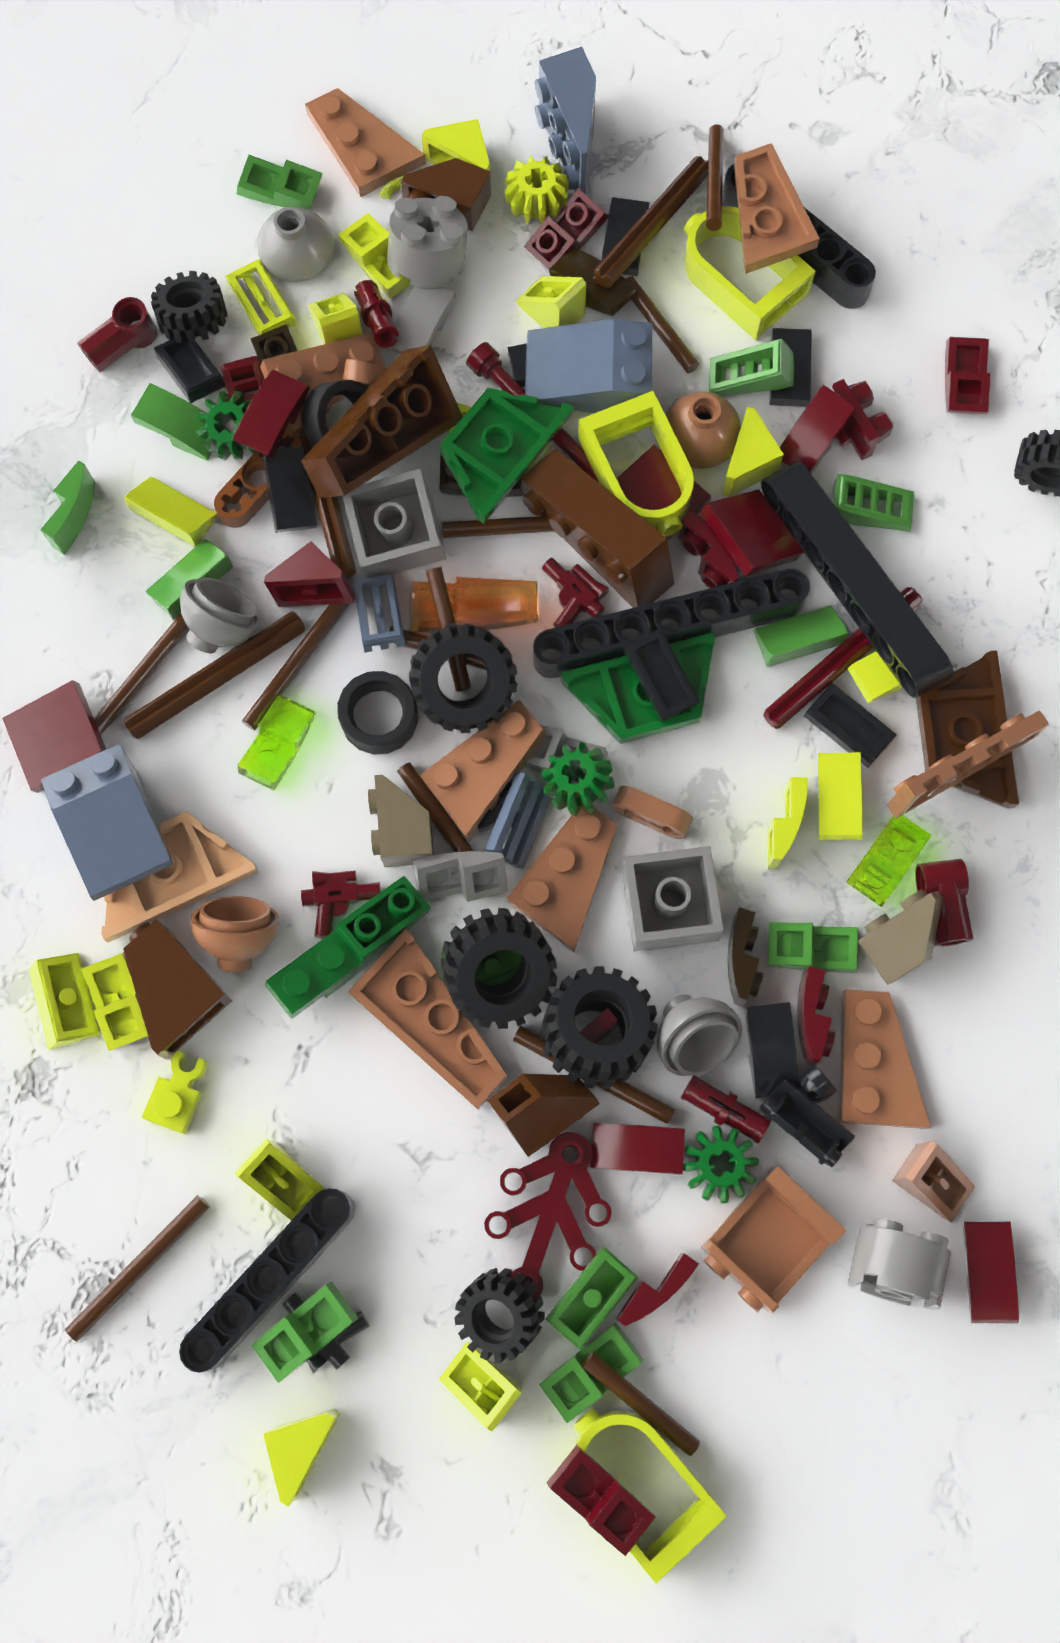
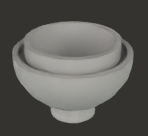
M284 207L273 213L262 224L257 237V252L261 263L272 276L283 281L301 282L314 278L326 269L333 257L334 241L328 225L318 214L300 207Z
M208 577L192 579L185 583L180 595L181 614L187 627L190 629L186 639L196 649L212 654L216 652L219 646L236 645L249 639L258 629L260 617L256 607L238 589L225 582Z
M687 994L676 996L666 1004L663 1010L664 1019L658 1031L657 1051L665 1068L673 1074L691 1076L707 1073L723 1064L734 1052L742 1034L741 1020L735 1011L722 1001L707 997L693 998Z

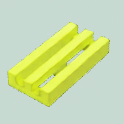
M260 259L225 275L229 287L258 335L286 324L290 328L297 325L293 313ZM257 273L282 314L281 316L275 317L250 274ZM243 279L268 320L267 323H262L238 280Z

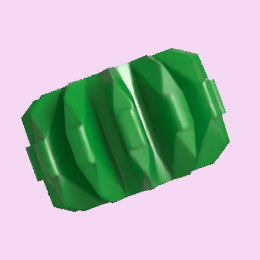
M219 391L218 404L211 399H205V404L210 409L208 414L203 412L197 414V419L206 424L196 430L199 437L206 439L204 448L210 453L217 451V457L224 461L231 454L237 461L243 460L244 448L251 453L256 452L232 439L251 400L245 401V395L241 392L236 391L230 398L225 391ZM233 420L232 423L236 425V428L230 433V429L226 427L228 421Z
M580 742L576 751L572 752L568 745L563 744L562 752L564 755L561 758L556 755H549V762L553 768L542 770V777L548 782L543 788L544 793L548 798H554L553 805L560 811L568 806L570 814L577 816L581 806H585L588 813L593 814L595 811L593 802L598 800L601 803H607L609 798L604 790L612 789L615 786L613 777L609 776L614 770L609 760H603L604 754L597 747L589 752L586 743ZM584 774L586 777L584 779H581L577 776ZM573 779L580 781L577 784H572Z
M717 1125L712 1127V1143L704 1132L699 1131L695 1134L696 1141L702 1147V1150L693 1145L685 1147L684 1152L696 1158V1162L684 1163L683 1171H697L698 1176L687 1183L690 1189L698 1187L702 1182L706 1184L701 1196L703 1200H710L715 1188H717L719 1202L725 1204L729 1201L728 1186L735 1196L742 1198L746 1193L738 1180L740 1179L748 1184L756 1182L757 1178L744 1170L745 1167L758 1165L759 1159L757 1157L744 1158L743 1152L751 1149L753 1143L747 1140L737 1147L735 1145L739 1135L737 1129H731L724 1141L722 1129ZM723 1153L729 1158L725 1163H731L730 1172L725 1171L716 1176L711 1171L715 1166H709L710 1157L716 1158Z

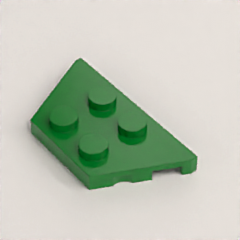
M487 388L442 441L440 453L480 522L484 524L517 484L520 477L526 473L569 420L574 410L572 405L562 403L560 408L537 403V397L523 394L514 396L507 391Z
M714 632L670 643L700 703L663 723L659 720L626 656L562 672L560 679L566 689L620 744L700 723L715 635Z

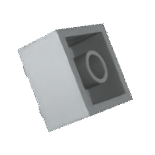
M420 468L362 484L343 496L359 565L367 577L388 573L395 574L447 559L428 483Z
M710 846L623 858L621 870L633 952L719 941L724 928Z

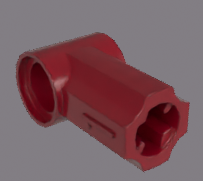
M126 297L114 305L111 318L77 342V345L94 368L102 372L133 347L138 349L151 345L157 336V327L145 304L140 299ZM140 320L138 323L131 325L133 322Z
M952 859L917 864L915 869L917 891L922 889L926 895L938 891L943 897L934 946H953L972 941L973 933L965 897L969 890V879L964 861L962 859Z

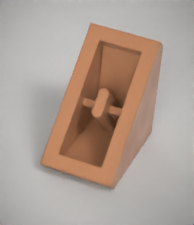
M932 1141L916 1144L892 1179L902 1189L951 1223L975 1188L971 1180L940 1146Z

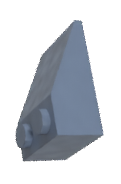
M607 319L528 330L525 395L537 397V403L561 408L562 403H567L574 407L573 411L597 413L652 391L653 323Z
M120 744L41 779L50 809L87 892L93 901L173 865L139 773Z

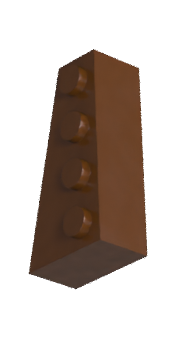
M426 345L404 350L301 460L319 498L347 495L456 426L463 418L432 346Z
M556 448L520 477L524 491L522 500L529 511L536 516L540 515L548 518L553 530L632 608L655 602L675 584L667 537Z

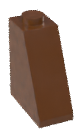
M156 919L151 924L147 922L139 926L130 935L129 940L131 942L123 950L151 1048L158 1056L168 1060L233 1000L167 927Z

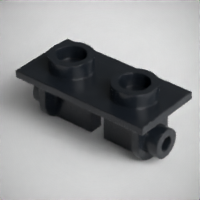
M786 1078L759 1107L766 1113L765 1118L768 1121L772 1119L788 1134L798 1140L800 1144L819 1159L818 1163L820 1165L825 1163L832 1168L841 1158V1152L856 1137Z

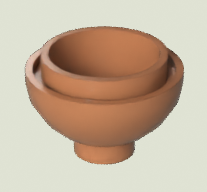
M696 391L685 394L672 403L665 415L692 468L705 469L715 467L724 463L733 455L741 425L736 409L728 400L712 392ZM699 414H706L711 419L702 420L699 419L697 416Z
M227 896L209 900L191 915V929L194 938L202 949L217 958L218 968L226 972L249 970L252 967V958L269 947L276 937L279 927V915L274 909L270 908L264 901L244 896Z

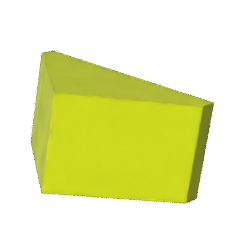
M478 119L425 129L422 133L425 160L435 165L457 158L490 171V162Z
M541 276L515 301L524 312L543 328L576 324L585 316L586 283L582 277Z
M344 292L308 304L323 344L363 335L357 307Z
M747 406L722 491L724 496L730 497L760 482L763 478L777 472L780 468L784 454L755 408Z
M265 1139L235 1172V1175L290 1220L302 1210L314 1195L325 1189L277 1142Z
M466 1342L439 1377V1380L489 1431L493 1432L520 1396L523 1387L491 1360L480 1358L481 1352L476 1349L472 1353L467 1348L470 1343Z
M330 1409L272 1428L263 1434L279 1500L287 1507L296 1500L341 1414L337 1410Z

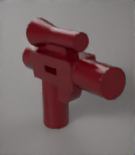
M553 557L543 564L542 570L557 583V587L561 590L558 597L559 603L564 609L553 623L554 627L574 623L582 611L584 613L587 612L592 618L599 617L604 612L605 607L599 601L607 595L610 588L596 581L579 564H576L571 569L573 573L569 570L566 571Z
M356 870L334 873L312 871L313 889L301 890V901L303 907L314 905L318 907L314 937L324 939L332 932L333 918L346 914L350 903L370 900L381 892L380 882L365 884L347 883L349 881H357Z

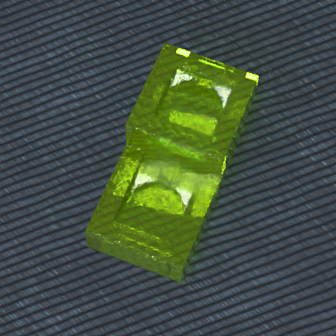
M279 694L258 724L259 734L238 763V773L275 791L297 755L314 721L316 712Z
M892 816L846 883L882 907L932 835L905 816L897 819Z

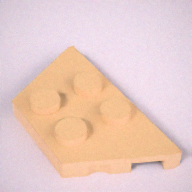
M187 811L158 824L173 865L104 896V901L107 902L105 926H102L101 935L107 943L135 931L144 923H152L156 919H161L259 873L251 860L241 855L225 840L206 828Z

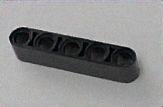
M733 164L726 171L722 206L738 208ZM805 208L820 239L817 248L798 256L816 271L813 283L844 308L856 309L863 306L869 297L875 279V266L862 253Z
M328 1188L314 1195L186 1334L180 1344L179 1355L181 1362L187 1369L192 1372L201 1373L221 1365L336 1240L354 1218V1201L347 1193ZM335 1196L343 1203V1215L338 1221L329 1223L322 1216V1205L328 1198ZM299 1231L308 1233L312 1241L311 1250L304 1257L294 1255L290 1247L293 1235ZM268 1265L276 1268L280 1276L279 1285L272 1292L265 1291L259 1284V1274ZM235 1300L243 1303L247 1309V1319L241 1327H235L227 1318L228 1307ZM201 1336L209 1338L214 1344V1356L209 1362L201 1361L195 1354V1344Z

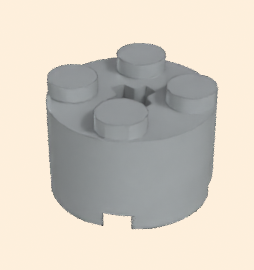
M439 196L435 199L400 198L395 202L394 210L389 219L387 263L390 271L397 278L401 274L410 279V285L423 289H436L451 284L453 277L458 273H462L468 224L464 215L456 208L455 200L448 196Z
M876 1218L875 1224H866V1226L860 1227L847 1282L848 1285L853 1287L861 1283L860 1291L907 1306L911 1305L913 1297L925 1299L924 1309H940L951 1251L947 1248L949 1239L942 1235L925 1231L921 1232L920 1237L902 1232L903 1225L901 1223L884 1218Z

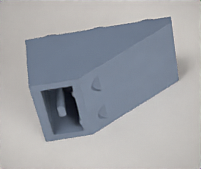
M581 46L539 60V79L534 81L536 94L539 99V105L535 106V115L541 129L546 128L549 134L548 142L554 159L560 158L563 165L562 173L567 175L569 190L574 189L576 192L579 188L586 194L594 133L596 75Z

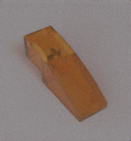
M456 577L454 583H446L456 625L469 623L479 628L491 630L532 624L538 621L537 581ZM413 581L409 593V631L432 632L437 628L440 630L429 583Z

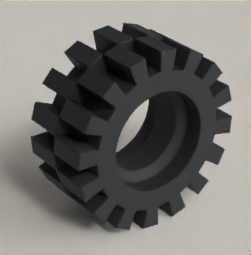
M189 271V276L184 277L183 272L176 273L177 279L173 280L170 276L165 278L166 285L158 283L155 287L156 292L151 294V305L162 334L165 333L166 338L172 340L175 337L178 343H183L184 339L188 338L189 343H196L195 337L201 336L204 341L209 339L208 332L215 335L220 331L218 325L224 327L226 323L225 318L228 317L220 285L213 276L209 278L207 273L202 272L198 277L196 271Z
M1040 430L1039 435L1032 432L1028 435V438L1024 437L1022 439L1014 469V477L1019 479L1018 483L1020 485H1028V490L1032 492L1039 489L1041 490L1040 494L1047 495L1048 492H1054V496L1060 497V430H1054L1053 434H1049L1047 430Z
M497 1268L490 1269L486 1274L482 1273L461 1293L460 1297L462 1298L456 1302L455 1310L460 1312L454 1317L455 1325H464V1328L458 1335L461 1340L469 1336L472 1342L467 1348L472 1353L478 1347L481 1348L480 1358L488 1360L493 1353L494 1362H503L506 1357H508L509 1361L515 1359L520 1353H523L542 1329L540 1324L544 1321L545 1312L538 1311L544 1304L542 1297L533 1299L532 1294L537 1290L536 1286L531 1283L526 1288L522 1284L526 1276L520 1272L512 1279V1269L504 1268L498 1274ZM497 1300L510 1310L514 1319V1325L511 1329H502L490 1320L485 1308L487 1301Z

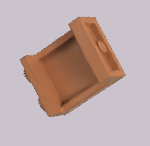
M776 1166L769 1170L701 1246L708 1254L703 1261L721 1279L724 1280L730 1275L742 1287L737 1294L757 1313L762 1308L767 1312L774 1313L779 1308L778 1303L825 1249L830 1244H835L847 1230L779 1166Z

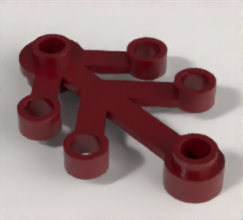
M565 1132L558 1135L551 1142L547 1156L520 1169L509 1168L500 1177L502 1190L508 1195L516 1196L525 1190L526 1184L554 1173L547 1192L505 1212H492L486 1217L484 1222L485 1231L491 1238L502 1239L510 1233L512 1228L539 1216L523 1265L511 1273L512 1279L520 1272L533 1280L537 1288L532 1294L533 1299L540 1297L543 1290V1280L539 1271L556 1222L570 1249L569 1259L574 1268L583 1271L587 1267V1265L580 1266L575 1262L574 1254L577 1249L587 1248L591 1252L592 1259L596 1256L595 1249L586 1243L565 1198L571 1179L586 1205L584 1210L586 1221L592 1226L601 1227L606 1225L611 1219V1207L600 1198L587 1170L592 1162V1147L583 1135L576 1132ZM567 1146L576 1147L579 1151L578 1160L573 1163L564 1161L562 1150ZM511 1173H516L522 1178L521 1187L515 1191H511L505 1186V1178ZM594 1204H601L606 1209V1217L601 1222H595L590 1218L589 1210ZM496 1216H501L506 1220L507 1227L502 1234H494L490 1230V1221Z

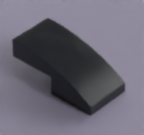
M790 1002L746 1007L744 1012L750 1046V1054L748 1056L755 1099L768 1097L785 1078L799 1089L796 1044Z

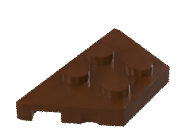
M997 650L989 651L976 662L954 671V676L951 679L916 698L925 772L943 757L949 754L955 756L965 751V746L981 735L987 733L991 737L1002 731L1000 726L1007 721ZM1012 752L952 787L1007 809L1015 808L1019 804Z

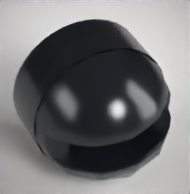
M814 1063L803 1072L799 1079V1089L804 1094H807L815 1103H821L829 1099L838 1091Z

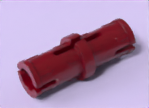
M363 280L359 282L355 287L357 291H354V295L361 307L360 316L364 325L371 329L375 343L379 347L389 348L395 345L398 341L396 337H399V332L391 319L392 310L389 303L382 299L378 286L374 281Z
M697 1075L692 1076L680 1099L688 1101L713 1116L714 1123L719 1126L725 1123L751 1138L757 1144L763 1138L772 1119L768 1121L765 1116L738 1101V1095L730 1091L729 1094H726L698 1078ZM708 1098H710V1099L714 1100L715 1102L719 1103L721 1106L725 1107L726 1109H724V1108H722V1107L716 1105L715 1103L711 1102ZM728 1110H731L732 1112L738 1114L743 1118V1120L735 1116L734 1114L730 1113Z

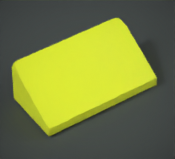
M152 476L128 492L124 498L131 511L194 547L199 544L218 517L216 512Z
M79 952L37 959L29 968L45 1040L49 1050L92 1038L99 1034L87 984L81 970L82 964Z

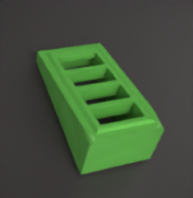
M782 339L710 358L709 392L720 396L780 390L793 387L794 353ZM762 364V371L758 372V365ZM742 366H745V376H741ZM726 368H731L730 380L725 381Z
M837 474L833 484L832 502L848 524L910 532L914 491L856 476ZM848 496L855 497L854 505L847 504ZM863 498H870L869 509L862 507ZM878 500H886L885 513L878 512ZM894 501L902 502L900 517L893 515Z

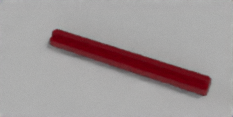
M906 587L900 592L914 611L920 607L923 599L914 588ZM860 629L856 630L765 709L763 717L774 729L781 728L843 674L848 667L858 661L873 647Z

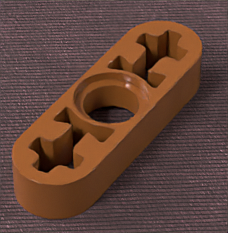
M285 430L278 447L302 446V441L298 434L290 439L287 430ZM256 451L215 496L214 508L220 521L228 527L238 528L246 525L270 499L267 483L263 486H253L249 483V478L255 471L265 470L262 453ZM241 487H244L245 491L247 492L244 495L242 494V491L240 489ZM229 502L234 505L240 503L242 509L238 512L234 509L228 512L226 505Z

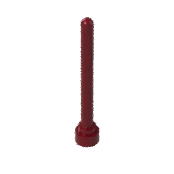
M488 342L481 343L470 353L466 365L476 376H483L485 379L491 378L503 391H507L511 395H525V390L501 367L500 354ZM561 428L552 441L578 467L598 482L583 448Z

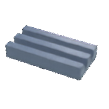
M393 573L353 579L364 652H372V646L380 645L381 650L389 649L388 644L396 643L397 647L405 646ZM387 584L394 631L386 632L379 585ZM371 587L378 634L370 635L363 588Z
M525 773L515 774L485 847V850L488 852L502 853L505 862L517 868H524L552 799L546 796L541 783L531 781V777ZM527 790V793H526V796H525L524 801H523V803H522V806H521V808H520V811L517 812V810H518V808H519V806H520V803H521V801H522V798H523V796H524V793H525V791ZM510 828H512L511 833H510V835H509V838H508V840H507V842H506V845H505L504 849H502V847H503V845H504V842H505V840H506V837H507V835H508V833H509V830H510Z

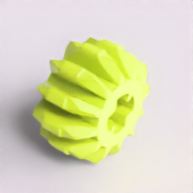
M530 155L527 164L516 160L514 171L507 172L505 178L506 189L504 190L505 201L507 205L511 206V212H513L514 217L524 215L526 224L533 218H538L541 224L548 215L555 218L560 209L568 202L567 191L569 190V181L567 175L562 174L560 163L550 165L547 155L541 161H535Z

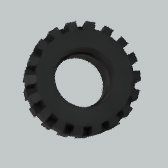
M464 623V625L447 624L446 628L441 630L437 628L430 632L431 636L426 640L422 639L417 645L418 650L415 655H412L410 661L409 682L412 694L420 710L424 712L435 725L437 723L443 729L453 732V729H457L461 733H471L470 729L478 728L481 731L488 728L487 723L493 719L497 723L503 717L501 712L505 707L510 709L513 703L511 700L512 693L517 692L518 683L515 681V675L518 674L517 668L511 657L513 656L508 648L488 630L469 623ZM469 653L475 655L483 662L487 671L484 687L471 699L464 701L449 699L442 693L438 684V674L442 665L449 658L457 654Z
M489 908L480 910V918L474 920L470 914L463 918L466 924L463 929L455 925L451 930L450 934L453 940L452 942L445 941L442 948L445 958L441 959L443 979L457 1009L461 1008L464 1017L471 1022L477 1018L479 1025L482 1027L490 1028L491 1023L496 1022L498 1029H508V1022L515 1020L517 1026L526 1023L524 1016L531 1013L536 1017L542 1012L539 1007L541 1001L549 1003L552 993L548 987H556L558 978L553 971L557 969L556 958L551 951L553 950L533 921L529 922L525 915L516 912L512 916L507 908H498L497 915H493ZM498 950H512L521 954L520 967L517 973L507 982L499 985H486L475 980V972L479 963L490 953Z
M595 966L592 974H588L586 968L576 971L574 979L568 975L561 981L559 989L554 990L542 1021L544 1024L541 1029V1041H546L543 1049L546 1058L554 1057L555 1060L552 1067L557 1073L565 1069L569 1073L566 1080L575 1084L577 1078L585 1080V1088L593 1089L596 1082H601L603 1089L612 1087L615 1080H618L620 1084L629 1079L632 1072L636 1073L641 1067L655 1042L653 1039L657 1034L658 1023L653 1021L657 1016V1010L655 1005L647 1006L651 995L647 989L639 991L636 988L639 981L633 976L628 981L621 978L623 971L616 968L613 969L611 974L605 973L604 966ZM608 1008L618 1019L617 1024L621 1030L622 1040L612 1045L592 1043L579 1032L575 1023V1016L585 1011L603 1012Z

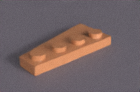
M1040 710L1026 718L1023 713L1017 714L1000 726L1002 731L991 737L987 733L981 735L966 745L965 751L955 756L949 754L930 766L926 772L918 776L913 775L893 788L896 794L887 804L895 819L903 816L1033 740L1049 725L1048 721Z
M408 928L397 937L348 991L356 1001L477 1110L480 1109L507 1078L506 1073L477 1030L464 1017L461 1008L457 1009L446 985Z

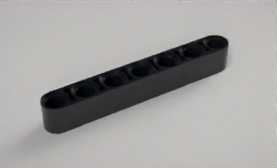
M795 461L761 480V489L767 501L908 695L912 698H917L954 676L953 666L944 650L805 465L800 461Z
M785 569L547 629L539 633L534 640V667L543 677L558 678L561 677L562 672L625 656L622 650L624 646L659 628L662 629L670 644L714 632L715 637L791 618L801 612L810 590V582L801 571ZM780 590H792L796 593L797 598H785L781 595ZM751 599L759 607L755 609L745 608L740 601ZM704 609H712L715 610L720 617L716 619H708L705 618L700 611ZM664 619H674L680 624V627L668 629L661 624V621ZM632 628L637 630L641 636L637 639H627L621 632ZM593 638L598 640L601 646L590 650L582 646L581 643L586 639ZM553 648L560 651L562 655L555 660H549L544 658L541 653L546 649Z

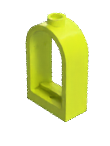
M722 206V226L717 231L707 229L706 211L702 214L695 213L685 224L684 232L688 235L684 266L688 278L755 341L810 293L816 271L798 255L769 265L783 280L755 304L700 255L697 247L705 240L713 237H731L742 243L739 210L737 207Z
M654 391L579 419L578 440L599 484L665 537L678 532L683 526L681 520L686 516L690 505L694 485L693 471ZM650 427L680 487L682 495L674 504L659 510H648L634 505L624 495L601 448L602 445Z
M592 1407L573 1425V1428L579 1434L575 1446L577 1444L586 1451L592 1438L609 1426L629 1425L635 1427L650 1438L699 1497L646 1549L637 1541L629 1551L655 1584H657L719 1525L727 1515L657 1430L644 1418L625 1410H612L599 1414Z

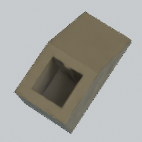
M383 774L374 775L375 789H368L370 814H377L378 830H371L373 855H380L384 867L413 865V859L434 855L432 822L429 811Z
M921 889L900 903L904 911L892 919H889L885 913L864 927L868 934L858 940V942L887 985L897 981L932 958L943 900L938 891L926 895Z

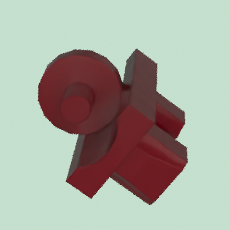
M844 379L839 380L832 385L834 392L856 407V412L835 439L839 441L842 447L851 443L860 459L864 460L872 456L878 443L890 436L893 424L884 412L868 418L863 409L871 406L874 400L873 392L866 381L848 386Z

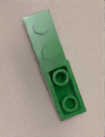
M402 876L337 923L335 931L265 981V987L288 1016L293 1019L321 997L327 998L384 953L406 928L410 930L430 911L431 907L409 880Z

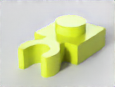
M178 1050L171 1059V1070L173 1072L171 1080L158 1076L141 1118L186 1134L202 1096L201 1092L191 1089L194 1081L199 1080L205 1074L207 1061L199 1058L195 1068L190 1072H185L182 1064L186 1053Z

